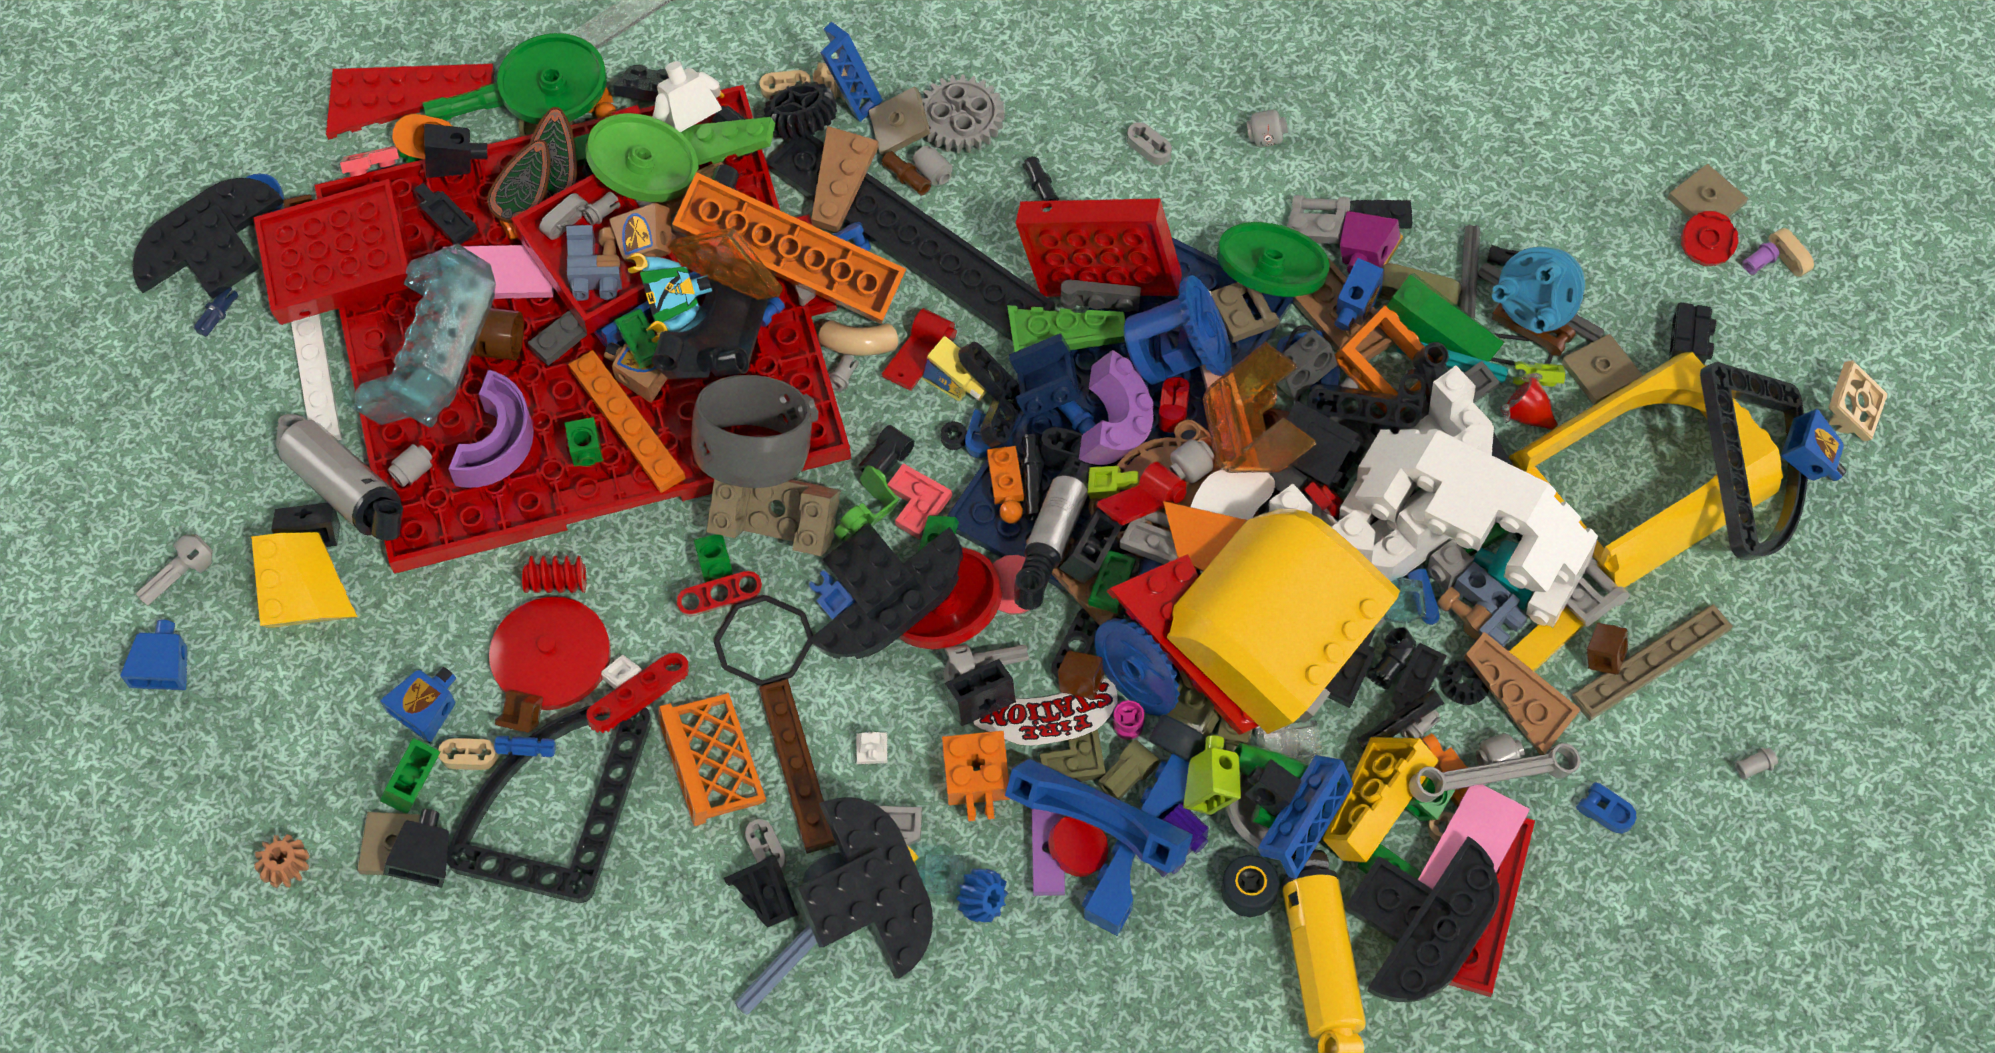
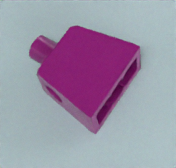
M1351 211L1346 212L1340 250L1342 262L1348 264L1347 272L1349 274L1357 258L1382 268L1400 240L1398 219Z

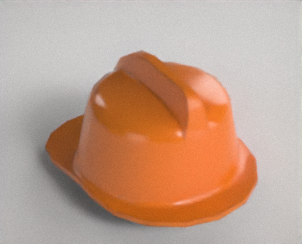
M409 114L396 122L392 139L401 153L425 159L424 124L452 125L443 119L421 114Z

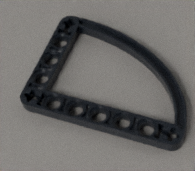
M1714 362L1701 369L1700 380L1729 544L1733 554L1738 559L1752 561L1776 553L1790 541L1802 516L1808 478L1788 462L1786 494L1779 520L1767 539L1759 543L1733 398L1784 412L1786 435L1788 436L1793 419L1804 414L1802 397L1798 388L1792 383L1720 362Z
M590 706L569 712L549 722L529 737L538 738V741H541L542 738L555 741L573 730L587 726L586 714ZM645 707L628 720L620 722L570 869L470 845L478 826L495 798L521 767L533 757L512 755V752L500 763L483 784L463 816L448 849L447 864L449 868L459 875L574 903H584L590 900L598 884L651 728L652 719L649 710ZM600 712V715L597 714L595 719L603 721L610 716L609 713L607 715L606 712L604 714ZM638 714H641L644 721L637 723L635 729L637 734L632 732L634 725L631 718H636ZM628 740L634 741L637 745L632 753L625 754L620 751V746L623 742ZM623 768L627 771V775L621 781H614L610 778L613 770ZM614 796L618 801L614 808L604 809L601 807L603 798ZM595 825H606L608 827L607 833L600 838L592 836L591 830ZM588 852H594L598 855L597 862L592 866H585L581 863L583 855ZM462 853H465L467 859L476 861L475 870H473L472 862L462 861L458 865L454 858L461 857ZM490 859H495L499 862L498 869L491 874L483 872L484 863ZM524 866L528 868L529 874L524 880L516 881L512 878V873L517 867ZM579 870L586 874L584 885L587 889L581 890L579 894H576L573 885L578 886L581 882V873L577 872ZM547 874H556L559 879L554 887L546 888L541 884L543 877Z

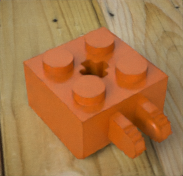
M1004 731L943 736L948 805L966 804L968 821H975L976 807L974 803L986 802L985 814L987 819H995L993 801L1010 800V798L1005 796L1009 776ZM979 767L980 770L974 771L973 768Z

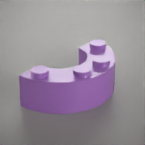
M1113 350L1094 363L1091 368L1089 389L1097 394L1104 403L1108 412L1109 422L1102 420L1082 435L1079 459L1090 464L1106 465L1121 459L1145 441L1153 424V400L1144 381L1133 367L1131 361Z
M491 370L487 372L479 392V397L485 412L497 418V425L492 433L480 442L458 444L449 467L455 486L481 487L502 480L521 465L532 445L533 422L522 392L510 379Z

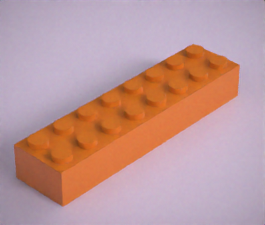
M697 172L672 223L673 229L879 324H882L906 271V268Z

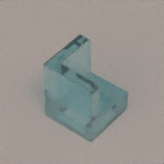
M1401 577L1391 581L1400 590L1397 600L1384 614V620L1408 624L1425 616L1426 606L1422 581Z

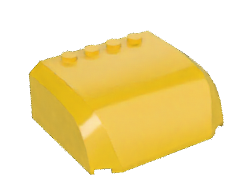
M1294 508L1276 509L1248 519L1177 601L1173 608V621L1167 638L1249 715L1254 722L1269 734L1294 723L1312 705L1397 600L1400 590L1362 553L1322 519L1307 511Z

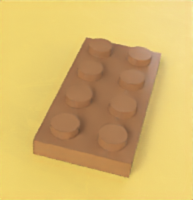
M1329 259L1330 268L1324 285L1313 293L1294 297L1293 303L1317 330L1322 331L1324 338L1337 351L1362 325L1353 323L1350 331H1344L1334 324L1338 317L1336 313L1337 299L1347 278ZM1374 307L1371 309L1365 322L1376 312ZM1377 325L1355 349L1369 361L1394 345L1395 342Z

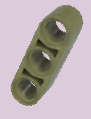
M1388 263L1383 265L1382 292L1379 295L1381 299L1390 301L1408 276L1415 273L1457 305L1461 292V284L1458 281L1398 264Z

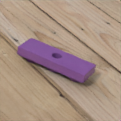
M1032 809L1033 896L1065 895L1064 871L1059 867L1061 865L1057 860H1053L1050 853L1043 851V849L1049 848L1050 830L1063 818V815Z

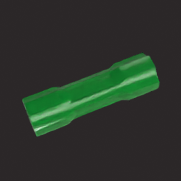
M497 82L481 86L477 90L448 98L440 97L422 102L426 116L445 121L450 120L454 116L480 109L489 110L504 106Z

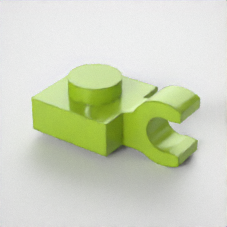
M1522 361L1515 362V369L1525 371L1524 376L1513 377V383L1516 385H1522L1526 380H1531V378L1537 379L1540 385L1553 387L1556 386V383L1564 384L1566 372L1563 365L1534 363L1532 365Z
M1119 466L1090 467L1088 495L1090 499L1107 498L1119 493L1120 489L1127 490L1135 487L1140 482L1138 480L1139 473L1138 471L1121 473Z

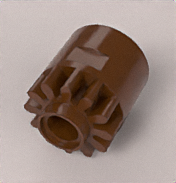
M469 307L468 312H465V317L460 318L457 338L458 342L462 343L465 355L516 361L520 355L524 336V320L521 312Z

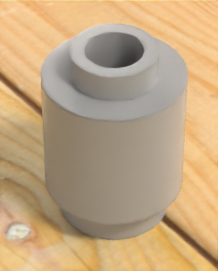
M923 146L915 153L913 162L916 169L926 179L930 180L932 185H943L949 181L952 176L953 167L935 148Z
M412 444L391 462L392 466L387 470L394 480L404 487L407 483L411 485L432 467L430 460L433 457L424 446L420 445L417 447Z

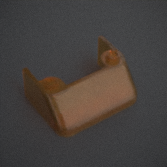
M1267 342L1261 344L1226 372L1225 375H1222L1212 383L1203 396L1215 462L1219 468L1227 473L1280 472L1316 445L1315 439L1284 418L1266 431L1262 414L1272 408L1277 401L1276 384L1297 369L1296 363Z

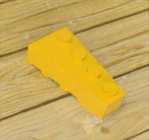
M1371 737L1351 778L1353 787L1328 826L1323 840L1342 861L1367 862L1412 799L1413 795L1409 788L1411 777L1424 767H1434L1439 760L1420 738ZM1420 776L1421 785L1427 778L1426 776Z

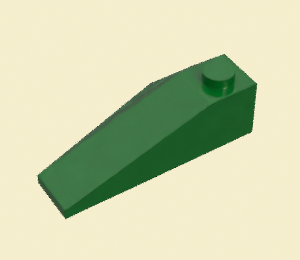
M1415 273L1408 276L1387 305L1388 309L1393 310L1399 316L1400 321L1407 329L1413 331L1419 337V341L1426 344L1439 342L1447 350L1490 362L1505 343Z

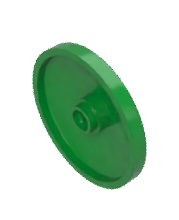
M550 33L530 38L512 49L500 65L497 84L504 105L519 119L538 125L542 117L551 108L558 107L564 112L570 122L588 113L599 102L606 88L607 73L601 54L591 43L570 34Z
M1248 222L1230 227L1220 237L1217 248L1218 262L1230 277L1250 289L1274 296L1296 297L1313 293L1324 285L1330 268L1329 259L1325 251L1314 240L1294 229L1273 223Z

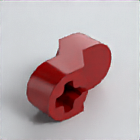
M1172 377L1163 383L1159 408V428L1165 432L1174 433L1178 423L1186 420L1189 401V382L1186 379Z

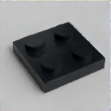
M644 65L629 66L614 84V95L656 102V97L659 94L658 84L669 78L666 69L651 70L647 69Z

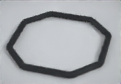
M762 595L733 606L714 638V645L724 670L759 686H764L789 679L795 675L813 644L809 639L813 634L807 616L802 610L768 595ZM763 601L799 615L808 638L790 672L766 680H760L727 665L720 644L721 638L738 609Z

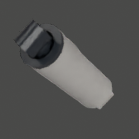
M294 414L283 415L278 419L276 447L280 458L291 470L360 533L367 536L372 535L377 539L386 541L397 539L400 536L403 506L401 505V498L396 491L321 424Z

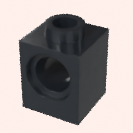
M1270 759L1264 766L1260 767L1257 765L1247 778L1250 785L1244 795L1276 816L1291 803L1301 780Z

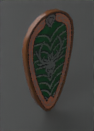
M558 107L551 108L542 117L530 141L532 143L538 139L544 140L550 152L551 170L544 200L577 182L578 163L573 131L564 112Z
M535 140L521 149L505 166L490 188L487 202L490 212L497 219L512 223L511 218L544 201L551 170L550 152L544 140Z

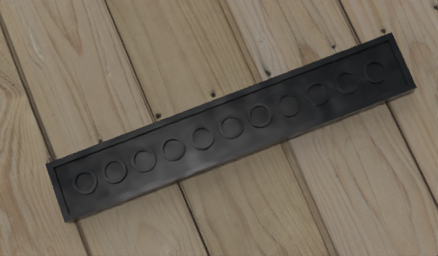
M812 134L807 135L805 138L791 139L767 162L768 170L814 202L824 143ZM866 173L843 221L847 226L855 222H861L864 229L862 234L866 239L1012 342L1007 305L1017 306L1018 309L1031 310V307H1043L1044 311L1055 310V303Z

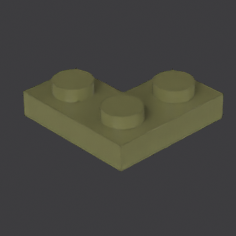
M1098 729L1086 735L1069 739V750L1040 754L1041 764L1079 782L1101 779L1106 774Z

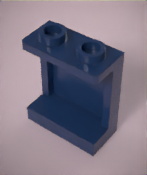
M1061 333L1009 354L1010 363L1017 373L1020 395L1016 396V400L1027 419L1080 398L1073 353Z

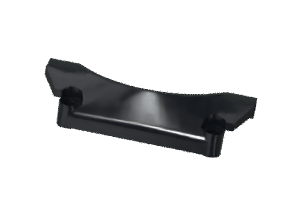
M729 165L717 166L712 180L738 191L736 189L739 179L737 170ZM712 247L709 280L712 291L706 293L701 309L687 327L679 332L664 331L660 333L652 357L653 365L668 379L708 378L710 371L717 378L747 373L775 275Z

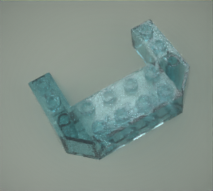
M459 244L414 259L407 267L406 274L408 275L404 285L424 297L418 302L415 308V319L405 332L406 341L394 359L395 368L391 375L362 383L355 393L356 401L353 409L381 425L412 417L429 428L433 427L437 422L436 417L444 407H448L457 394L494 301L496 282L491 264Z

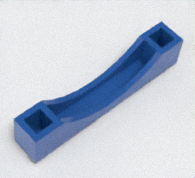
M1172 754L1167 763L1161 762L1155 774V778L1158 780L1153 788L1148 786L1140 802L1144 804L1141 808L1142 811L1162 820L1178 807L1180 803L1184 804L1189 768L1188 761ZM1117 840L1111 854L1114 855V858L1110 865L1105 863L1097 876L1099 884L1096 890H1089L1082 903V907L1085 908V920L1116 936L1119 935L1133 908L1130 872L1136 855L1120 840Z
M1028 759L1012 768L1005 793L1006 797L1031 809L1066 815L1098 827L1127 845L1141 861L1167 873L1172 872L1185 862L1193 834L1032 759Z

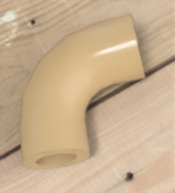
M828 321L819 331V342L822 346L841 354L872 356L896 350L898 335L895 328L887 323L873 327H850L836 321Z

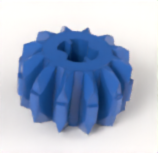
M973 868L971 874H964V883L958 885L961 889L960 894L956 897L960 901L958 910L963 912L964 917L971 921L991 923L994 917H1000L1001 907L1006 906L1004 898L1008 895V892L1004 888L1007 881L1003 880L996 871Z

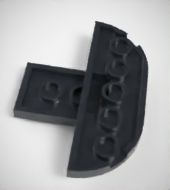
M251 178L224 180L204 190L154 223L141 238L133 258V275L139 290L145 293L187 265H190L207 294L212 299L260 268L241 240L238 232L254 223L253 217L267 214L284 203L283 199L268 184Z
M868 522L823 558V561L856 602L809 638L810 641L822 653L836 659L854 656L856 659L865 658L878 653L893 643L938 607L956 586L959 580L960 562L963 561V552L960 541L953 530L948 527L905 563H902Z
M842 797L821 802L819 805L844 860V864L794 888L819 948L825 947L871 924L894 978L899 979L910 972L921 960L929 945L933 928L931 902L904 837L890 815L869 801L854 797Z
M1468 836L1433 889L1380 856L1346 904L1345 910L1397 943L1369 985L1367 992L1389 1001L1415 1002L1427 999L1441 992L1456 977L1493 919L1500 896V884H1498L1494 863L1482 846Z

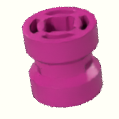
M1127 700L1119 703L1114 710V732L1122 739H1135L1143 731L1144 710L1135 701Z

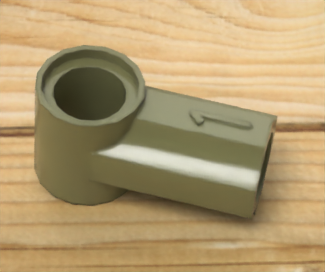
M1134 740L1123 750L1119 761L1098 781V785L1105 794L1120 800L1140 779L1145 780L1156 769L1160 759L1138 740Z

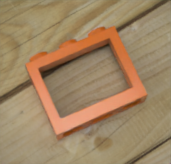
M1384 305L1334 355L1337 364L1362 390L1398 395V392L1355 349L1377 325L1412 361L1414 355L1425 347L1419 341V337L1413 331L1408 330L1400 321L1399 316ZM1427 354L1428 359L1434 363L1431 355ZM1418 380L1409 390H1419L1421 388L1420 381ZM1375 402V404L1384 413H1386V405L1382 402Z

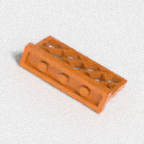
M729 693L672 707L671 703L659 706L658 722L694 826L706 823L708 818L766 802L763 788ZM725 704L727 714L723 721L708 714L712 707ZM692 713L700 718L695 727L692 728L683 724L679 715ZM704 720L719 726L713 738L698 731ZM723 729L736 735L737 739L732 747L717 740ZM694 737L709 743L703 755L691 750L690 743ZM713 746L728 753L722 764L707 757ZM732 756L745 761L746 767L742 774L726 767ZM703 763L718 770L712 782L701 777L699 774ZM722 773L737 779L732 791L716 784ZM743 782L754 787L757 796L744 798L736 794ZM712 790L728 797L724 805L711 808L708 797Z

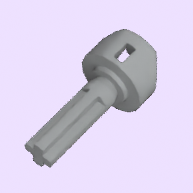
M197 534L183 535L173 544L177 550L178 557H175L136 592V595L147 606L186 573L189 567L202 573L212 564L213 550ZM196 548L198 553L191 557L189 554Z
M965 643L944 648L948 655V661L943 670L945 682L997 659H1000L1003 665L1028 661L1027 646L1020 645L974 654L971 653L969 646Z

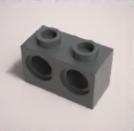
M1312 329L1273 360L1269 367L1276 385L1295 400L1338 364L1331 344Z

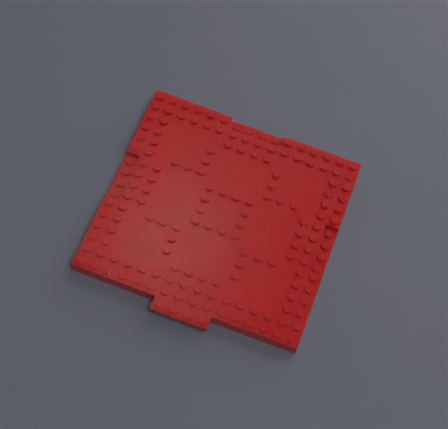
M744 85L720 90L724 97L720 98L718 96L716 100L721 107L730 106L745 119H753ZM655 105L639 109L641 115L652 117ZM715 114L694 125L712 123ZM607 117L570 125L574 138L590 133L598 122ZM533 134L487 144V159H471V172L469 174L426 178L425 159L314 185L317 199L390 179L398 194L417 283L415 287L339 308L370 469L397 492L403 506L400 536L394 540H384L388 561L394 574L567 531V524L681 496L682 501L710 495L713 492L714 478L699 468L693 456L691 444L692 418L700 392L707 385L722 378H717L711 371L708 378L702 379L667 378L651 403L616 380L612 368L613 361L604 357L606 347L594 332L581 339L547 366L529 348L528 342L569 311L555 289L553 297L462 299L477 304L478 308L519 311L522 313L524 336L518 359L513 361L465 355L464 348L461 345L432 403L405 395L403 388L449 300H440L438 295L442 248L455 247L422 213V210L419 208L421 202L417 198L418 195L414 189L424 183L433 193L443 191L476 224L479 232L458 247L523 245L518 237L510 240L500 220L490 212L487 196L498 175L521 149L530 144ZM762 149L754 151L748 156L733 154L724 159L722 163L735 168L739 174L736 189L739 192L780 210ZM712 161L698 165V170L713 164ZM583 165L577 167L576 183L587 178L581 172ZM809 214L796 217L797 219L812 225V221ZM676 238V241L690 254V258L686 263L680 256L679 258L683 263V267H687L689 272L692 273L691 258L697 248ZM775 276L770 295L781 299L785 308L779 314L775 313L771 317L772 321L766 327L760 326L749 362V369L747 373L740 375L774 378L795 387L803 395L807 394L814 399L815 407L819 411L818 420L812 422L810 449L802 471L852 459L850 445L812 320V316L837 311V305L816 295L806 305L801 306L798 302V294L794 286H791L790 282ZM706 293L697 299L698 306L702 307ZM593 350L683 470L686 479L660 493L572 374L568 364ZM488 370L497 372L510 379L520 389L525 398L533 422V441L530 451L521 465L500 481L481 487L455 486L449 467L458 444L480 442L489 436L497 425V418L485 412L479 397V392ZM784 394V398L787 400V402L790 401L788 395ZM783 415L785 422L788 424L787 418ZM594 417L598 429L603 461L596 462L591 466L574 467L569 451L565 422ZM752 425L721 428L733 434L750 437H769L782 434L769 428ZM582 443L580 446H586L589 443ZM412 444L417 447L420 445L424 446L433 457L430 460L432 467L411 485L407 483L402 487L394 480L387 469L392 466L391 462Z

